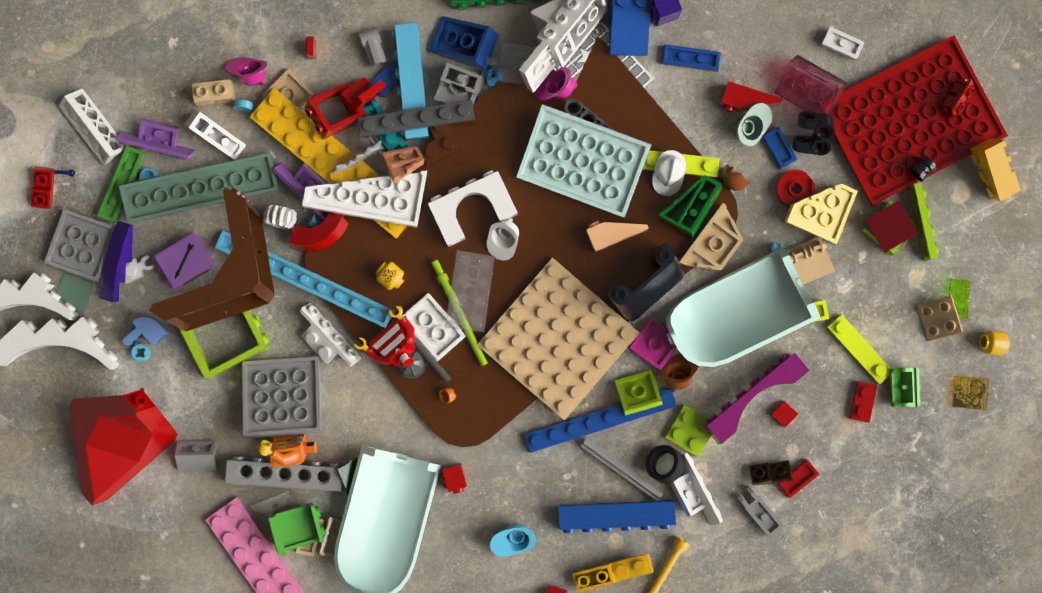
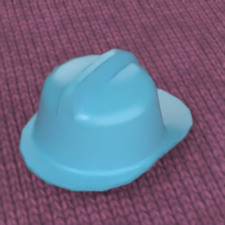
M514 523L508 526L506 530H502L492 537L490 549L495 555L501 557L530 551L535 546L536 536L525 525Z

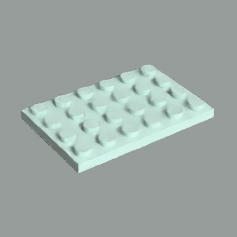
M542 104L517 178L625 217L652 144Z

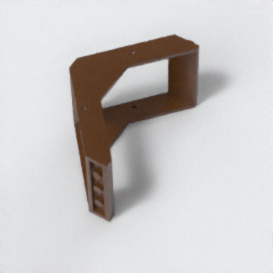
M226 187L223 189L233 249L212 284L154 303L149 310L150 312L187 332L270 303L275 295L262 216L254 208L255 206L242 195L243 193L233 187L231 190Z

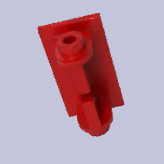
M964 77L957 79L951 90L952 93L956 94V97L949 94L942 104V111L947 114L951 112L954 119L957 114H961L965 106L964 102L974 92L975 87L971 78L968 83V80Z

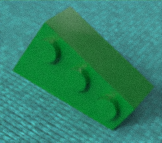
M704 175L665 211H662L658 215L659 219L693 238L722 190V184Z

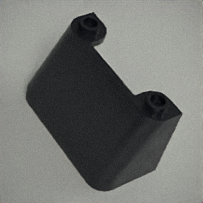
M666 242L655 251V260L657 262L654 266L657 271L634 292H631L626 286L618 285L605 296L627 321L638 319L680 282L684 276V270Z

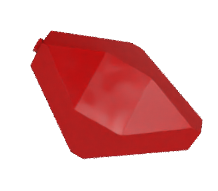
M144 388L123 395L72 399L69 405L80 488L82 494L92 506L111 498L168 448L178 435L144 392Z

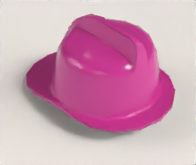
M239 57L229 61L225 65V70L232 75L238 76L244 85H264L267 63L262 60Z
M562 67L549 73L534 92L535 97L538 100H547L552 97L564 99L577 88V83L571 77L570 69Z

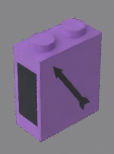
M194 232L154 256L157 260L155 262L156 267L166 275L165 281L167 285L176 290L181 289L217 267L199 235Z

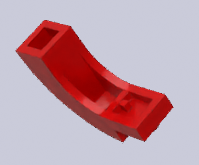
M329 212L327 218L316 227L304 228L294 226L289 244L295 250L304 252H316L326 249L339 240L349 223L343 218L345 215Z

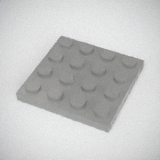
M319 356L242 362L244 438L322 433Z

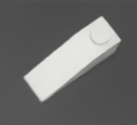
M196 109L184 124L234 160H236L246 146Z

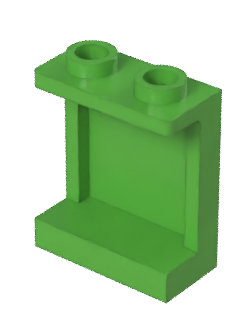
M311 502L267 515L278 556L286 554V551L315 542H324L323 537L326 534L323 525H319L318 518L321 515L318 506L315 507Z

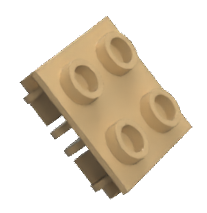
M819 237L786 250L799 275L797 280L800 279L802 285L835 272L825 249L827 245Z
M952 295L917 304L928 341L963 332Z

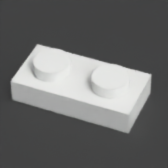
M829 27L821 45L856 61L865 42Z

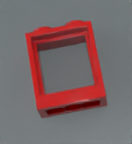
M348 83L309 99L305 106L306 115L312 119L317 133L321 134L323 139L359 124L358 118L366 117L367 115L363 107L354 112L340 96L342 91L350 87ZM339 96L351 117L330 126L317 105Z

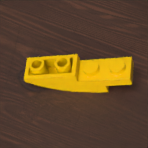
M649 553L603 563L574 572L572 575L577 592L651 574L654 571Z

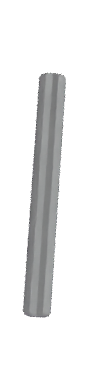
M588 438L583 440L580 447L655 501L661 498L663 494L661 490Z

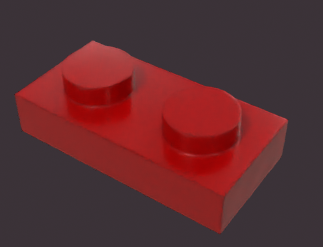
M857 381L849 419L870 423L877 385Z

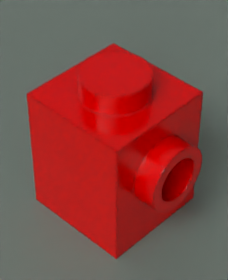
M462 463L443 468L444 477H441L443 488H447L448 492L453 491V494L464 492V488L468 485Z

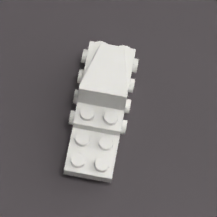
M553 0L531 11V16L539 32L537 36L539 45L534 48L530 57L521 64L519 69L529 91L534 93L556 65L564 67L608 12L605 0Z

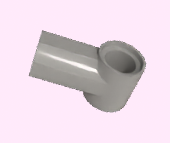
M377 27L359 32L371 67H379L387 63Z

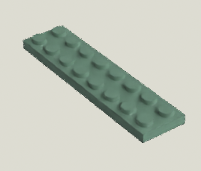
M271 153L120 185L119 189L127 222L133 223L225 202L223 195L224 187L229 190L233 187L243 193L242 195L245 197L277 191L279 186L276 174L273 172L274 165Z

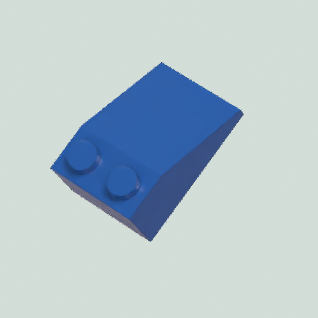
M608 0L610 55H648L650 0Z
M442 16L429 51L464 65L486 70L499 35L489 26Z

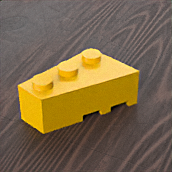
M989 138L970 148L972 152L971 158L978 165L981 180L987 185L986 191L988 196L993 200L1002 201L1021 190L1015 171L1011 170L1008 162L1012 161L1009 154L1006 155L1004 147L1007 145L1006 141Z

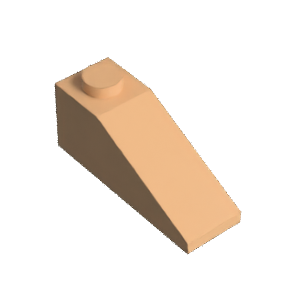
M597 221L588 225L589 229L586 230V234L594 252H597L644 232L649 227L646 224L610 222L600 224Z

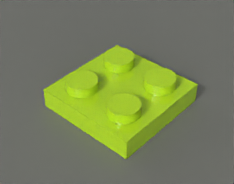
M652 370L615 380L625 416L663 405Z
M683 405L665 438L699 458L711 437L703 427L707 424L706 419L708 418Z

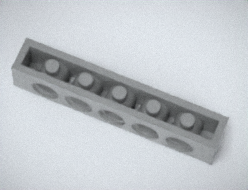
M233 456L232 459L227 460L225 483L343 491V484L336 470L340 467V463H329L328 466H321V462L309 461V465L301 463L272 468L271 462H264V458L252 457V461L244 460L243 456ZM245 465H248L251 468V474L249 476H246L243 473V467ZM263 467L270 469L271 474L269 477L263 476ZM283 468H287L290 471L288 479L281 476ZM302 469L309 472L307 480H303L300 477ZM321 471L328 473L329 478L327 481H322L319 478Z

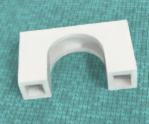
M491 170L483 174L484 178L476 180L474 178L466 182V186L460 189L455 187L448 191L449 194L443 197L437 195L430 199L431 202L428 205L448 247L466 239L457 221L456 209L460 201L469 195H481L487 198L492 204L499 221L518 215L498 171L494 172Z

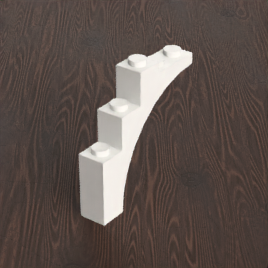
M33 273L23 287L14 279L12 281L4 279L0 284V311L17 306L35 305L56 311L68 320L75 321L79 316L72 304L64 303L60 300L61 296L52 290L54 285L50 282L51 278L44 273Z
M81 317L68 330V326L61 319H51L38 332V327L32 321L21 320L0 340V366H7L18 357L32 350L47 346H67L84 351L98 359L109 370L116 369L120 364L116 361L118 359L112 351L108 352L103 347L105 343L99 337H94L100 331L96 328L98 326L97 323L90 317Z

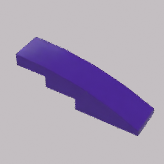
M117 221L104 261L100 289L101 299L110 302L119 301V283L125 282L126 263L132 262V224Z

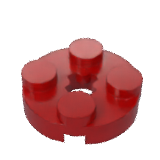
M802 170L788 171L780 177L776 185V193L780 203L789 208L791 204L814 195L816 190L813 179ZM794 184L801 188V191H798L797 194L791 191V187Z

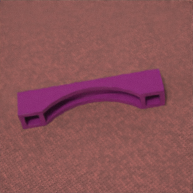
M786 353L779 359L780 363L775 367L772 365L764 371L766 375L761 379L759 377L754 379L747 391L743 389L736 394L735 397L737 399L732 403L728 401L720 408L722 411L717 416L714 413L706 419L707 424L703 427L718 445L723 444L737 432L742 412L758 393L774 385L795 383L810 371L796 353L790 355Z

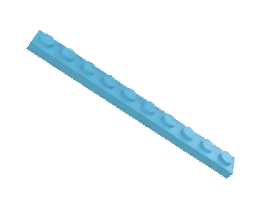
M223 230L215 248L227 254H230L233 247L230 233ZM268 251L272 275L384 328L389 325L392 318L389 313L390 308Z

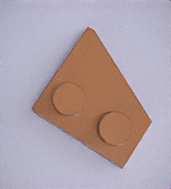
M418 146L381 153V160L393 183H397L424 164V158Z

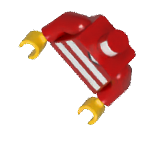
M396 306L399 310L398 315L394 314L391 309L389 313L392 317H397L399 320L394 319L369 342L371 346H367L366 340L363 338H359L364 342L362 347H358L355 343L354 345L357 349H363L365 354L376 363L384 365L392 363L395 366L402 363L403 366L407 367L412 364L413 358L410 354L416 349L414 345L415 328L407 317L402 315L403 309L400 306Z

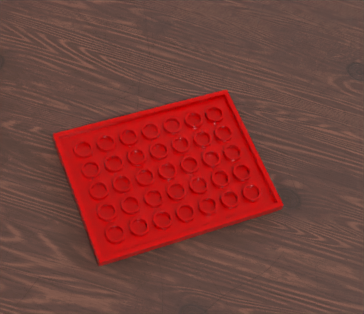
M955 35L818 104L822 113H828L833 116L835 125L834 137L871 206L919 182L911 174L909 168L913 164H917L923 155L928 156L937 166L933 173L927 174V177L970 156L972 154L970 148L989 138L1003 139L1008 136ZM964 77L968 80V83L971 78L975 87L974 92L970 98L967 97L964 102L963 111L961 114H957L954 119L951 112L947 114L942 111V104L949 94L956 97V94L952 93L951 90L957 79Z

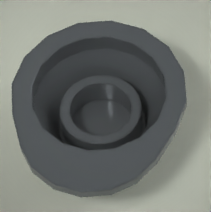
M416 349L410 354L413 358L411 365L405 367L400 363L398 366H395L397 372L408 379L417 378L426 370L427 361Z

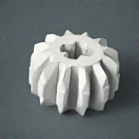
M269 205L264 212V222L276 228L293 229L296 224L297 213L293 209L284 206Z

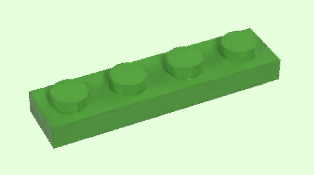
M126 146L97 216L117 223L124 207L119 186L134 183L146 153Z

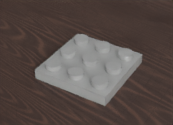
M63 209L44 263L100 282L107 249L115 227Z

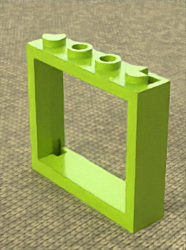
M251 310L243 312L259 345L214 369L211 368L193 331L185 332L180 329L205 380H209L270 348L268 335L266 332L262 333L259 327L262 324L258 316H254Z

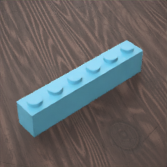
M418 23L395 25V31H392V39L397 44V49L394 50V60L398 61L399 68H395L396 80H400L401 86L397 87L398 99L402 98V106H399V111L426 107ZM428 128L401 132V135L405 136L406 141L429 139Z

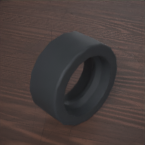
M659 445L650 451L645 465L649 476L660 483L668 484L676 481L681 476L685 463L679 451L669 445ZM664 454H671L674 457L672 469L667 474H658L656 471L657 461Z

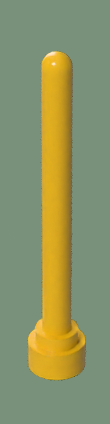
M678 536L673 542L674 550L648 593L658 592L680 553H683L684 550L687 551L690 543Z

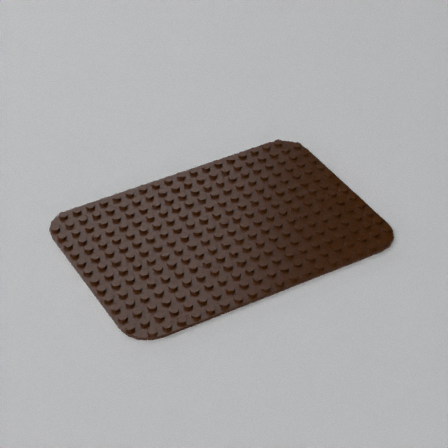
M597 36L576 80L577 88L564 99L552 97L547 100H538L535 97V93L527 89L519 71L520 65L473 104L474 121L449 124L461 146V150L427 166L424 160L422 166L411 172L427 171L417 228L407 226L396 239L374 220L345 215L343 218L349 224L343 235L326 249L307 252L305 265L307 270L395 310L394 314L396 315L399 313L396 306H400L403 309V315L429 293L464 333L442 285H439L436 279L437 275L431 263L438 260L443 272L447 273L449 277L448 282L479 343L552 258L622 317L605 296L618 285L626 286L631 292H634L657 271L654 266L657 262L655 260V251L665 242L672 248L678 261H680L722 203L726 205L731 218H733L736 224L738 217L737 202L731 190L724 185L719 175L717 178H712L722 184V190L692 238L660 220L658 215L665 211L676 199L681 197L702 176L684 175L680 190L671 196H663L653 187L654 171L642 170L625 217L517 178L542 104L564 112L565 104L570 99L580 101L615 131L652 144L649 151L666 152L674 150L680 154L702 156L617 56L609 54V46ZM570 105L567 108L570 113L578 111L576 105ZM590 117L583 118L584 120L593 123V120ZM433 137V138H432L429 142H427L426 144H428V143L434 141L435 138ZM491 170L494 172L498 171L518 212V215L512 217L513 223L519 229L518 243L513 257L509 260H499L488 251L487 239L492 224L500 221L487 198L481 195H469L460 201L456 209V218L466 239L448 247L428 205L431 202L430 199L437 195L443 197L449 194L448 191L452 188L459 187L460 189L466 186V182L474 178L476 180L484 178L483 174ZM597 221L600 224L603 222L646 224L649 227L644 232L597 252H594L586 234V230L589 229L588 225ZM384 262H394L404 271L402 277L404 282L398 289L393 287L391 290H386L376 281L377 275L375 273ZM681 265L684 275L694 268L693 266ZM325 300L362 346L364 342L359 338L365 339L366 345L371 346L369 342L384 329V327ZM392 317L391 320H390V322H389V324H390L394 319H397V320H399V319H398L397 317ZM467 337L437 361L452 378L447 383L442 380L428 362L423 374L412 379L401 376L392 363L389 365L377 363L432 430L447 443L459 447L478 446L487 441L538 399L536 395L483 350L482 352L488 364L481 367ZM444 388L454 389L456 394L455 400L444 404L439 397L440 390Z

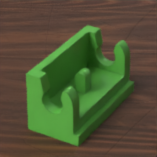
M890 368L891 407L920 406L919 368Z

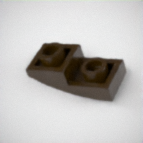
M789 460L749 466L752 485L793 481L791 462Z

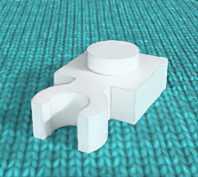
M144 256L141 262L134 258L132 262L126 263V284L144 277V270L150 271L155 268V265H146V261L151 259V256Z

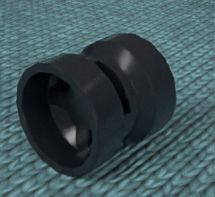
M923 155L919 162L913 164L909 170L917 180L923 182L927 178V174L933 173L937 166L928 156Z

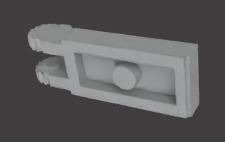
M747 485L744 488L754 499L748 504L739 493L735 496L768 538H771L784 525L762 498L757 496Z

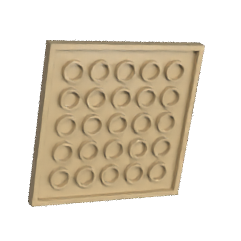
M552 258L477 345L565 421L640 332Z

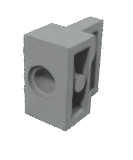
M447 62L434 100L444 104L472 100L474 104L484 78L481 75Z

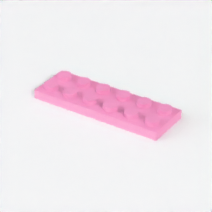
M238 497L205 520L256 593L304 592Z

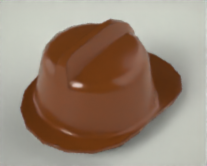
M679 353L669 361L661 375L667 385L671 387L672 392H676L690 385L692 377L699 366L686 360Z

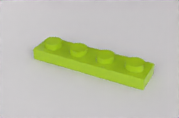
M922 183L914 184L908 188L916 224L919 225L917 229L924 261L938 258L939 249L933 238L935 231L933 225L930 224V209L926 206V190L922 187Z

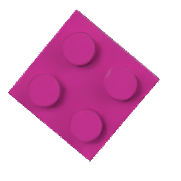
M651 317L629 349L658 370H661L677 347L675 343L671 345L666 335L669 333L668 328Z

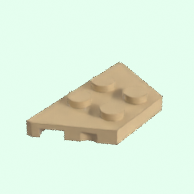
M724 203L721 204L679 261L681 265L721 271L744 239L737 230L736 224Z

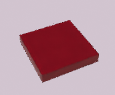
M899 200L865 219L866 224L884 253L918 234Z

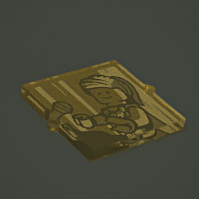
M954 376V387L951 391L953 393L952 407L987 410V398L990 395L988 393L989 379Z

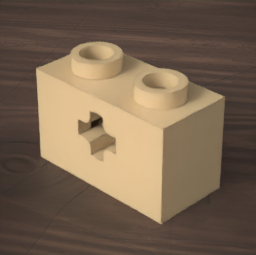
M230 79L192 84L193 100L198 107L234 103L236 100L234 83Z

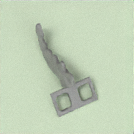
M373 136L377 141L376 143L371 137H366L371 145L347 163L335 165L332 173L343 172L360 163L365 158L374 155L376 152L381 157V151L388 152L378 136Z

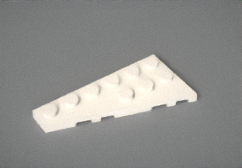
M427 171L408 174L397 183H393L390 176L361 179L360 181L309 186L305 188L302 207L417 228Z

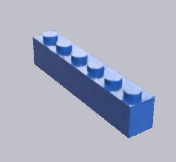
M673 500L558 505L559 530H563V533H575V529H582L583 532H594L596 528H602L603 532L613 531V528L621 527V531L633 530V527H640V530H651L652 526H660V529H671V525H676L675 501Z

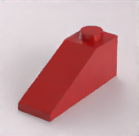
M728 81L719 106L723 107L724 111L733 113L734 111L749 110L757 103H764L769 107L778 106L783 98Z

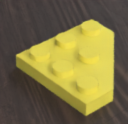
M843 184L834 185L791 204L784 222L832 244H837L858 191Z

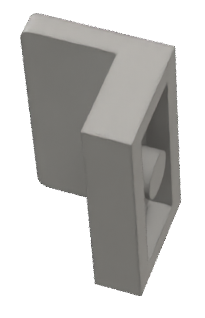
M177 441L175 460L178 471L216 470V441Z

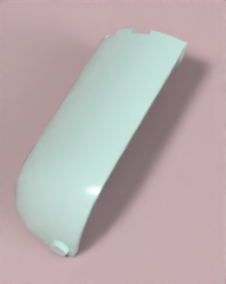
M782 247L680 299L671 308L666 317V325L669 333L666 335L671 345L675 343L686 360L698 366L715 367L729 363L819 319L820 315L805 286L802 285L800 279L796 280L799 275L789 254Z
M361 446L334 553L336 573L346 588L353 593H397L402 589L409 579L417 559L441 465L374 447Z

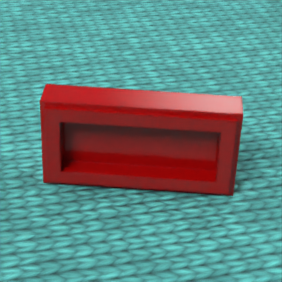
M806 459L792 470L793 481L777 484L787 497L791 498L820 474L809 460Z

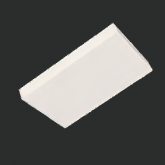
M429 293L403 314L415 328V337L436 361H439L466 337Z

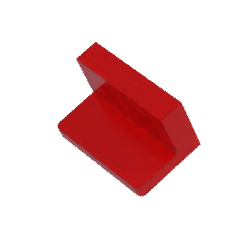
M363 77L342 91L340 96L355 112L378 96L386 85L380 80L372 86Z

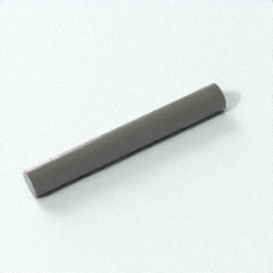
M415 337L414 345L416 350L445 383L449 382L452 378Z

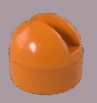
M452 388L440 390V400L444 404L451 403L456 398L455 390Z

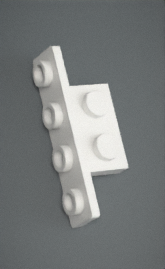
M308 303L299 310L311 324L301 337L326 364L331 362L337 354L349 366H353L361 359L357 351L345 341L344 337L333 328L331 323L321 315L315 306Z
M687 452L681 454L685 463L684 474L676 481L670 483L687 517L703 510L710 525L721 523L723 520L720 511L713 503L712 496L706 489L701 475L697 472L693 459Z

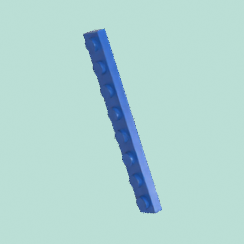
M671 388L659 391L663 405L626 416L621 403L527 433L525 437L530 453L676 407L677 404Z

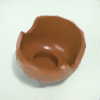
M727 164L723 167L721 173L722 181L726 187L733 191H740L750 184L742 173L732 172L734 167H730Z

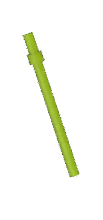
M433 261L431 264L437 275L436 279L439 285H442L482 367L488 364L481 348L477 345L478 342L448 282L449 277L447 273L443 272L439 261Z

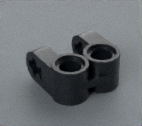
M800 112L797 125L804 129L814 130L812 137L795 136L792 149L799 153L819 156L828 154L831 150V142L835 134L833 116L828 113Z

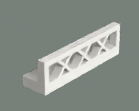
M83 89L64 96L59 104V108L103 166L109 164L114 156L124 152L126 146L120 141H116V132ZM80 96L85 102L84 105L77 103L74 98ZM86 111L93 113L96 116V120L89 118L86 115ZM98 126L105 128L107 135L100 133ZM109 141L116 143L119 148L113 151Z

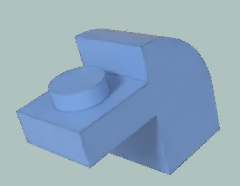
M140 317L132 321L136 328L128 330L125 333L126 337L122 341L126 346L132 347L144 336L151 345H157L170 332L159 320Z

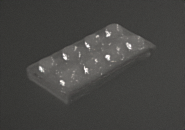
M456 251L445 327L484 332L495 256Z

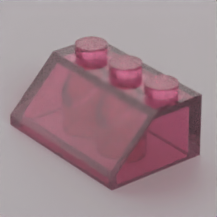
M797 55L789 61L774 93L805 111L829 114L839 100L847 82Z

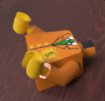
M306 434L274 436L272 443L262 440L259 446L261 455H269L272 468L301 464L304 462L307 453L317 452L316 441L307 442Z

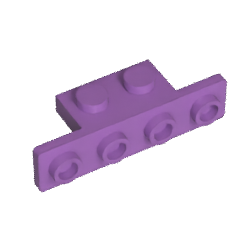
M144 118L140 120L139 135L122 131L116 136V141H120L124 145L139 146L143 150H155L162 155H175L182 160L190 159L195 153L194 149L177 145L180 127Z
M284 163L273 169L277 177L284 181L291 191L302 200L306 187L328 184L307 164H304L297 174ZM313 209L320 219L325 220L329 212Z

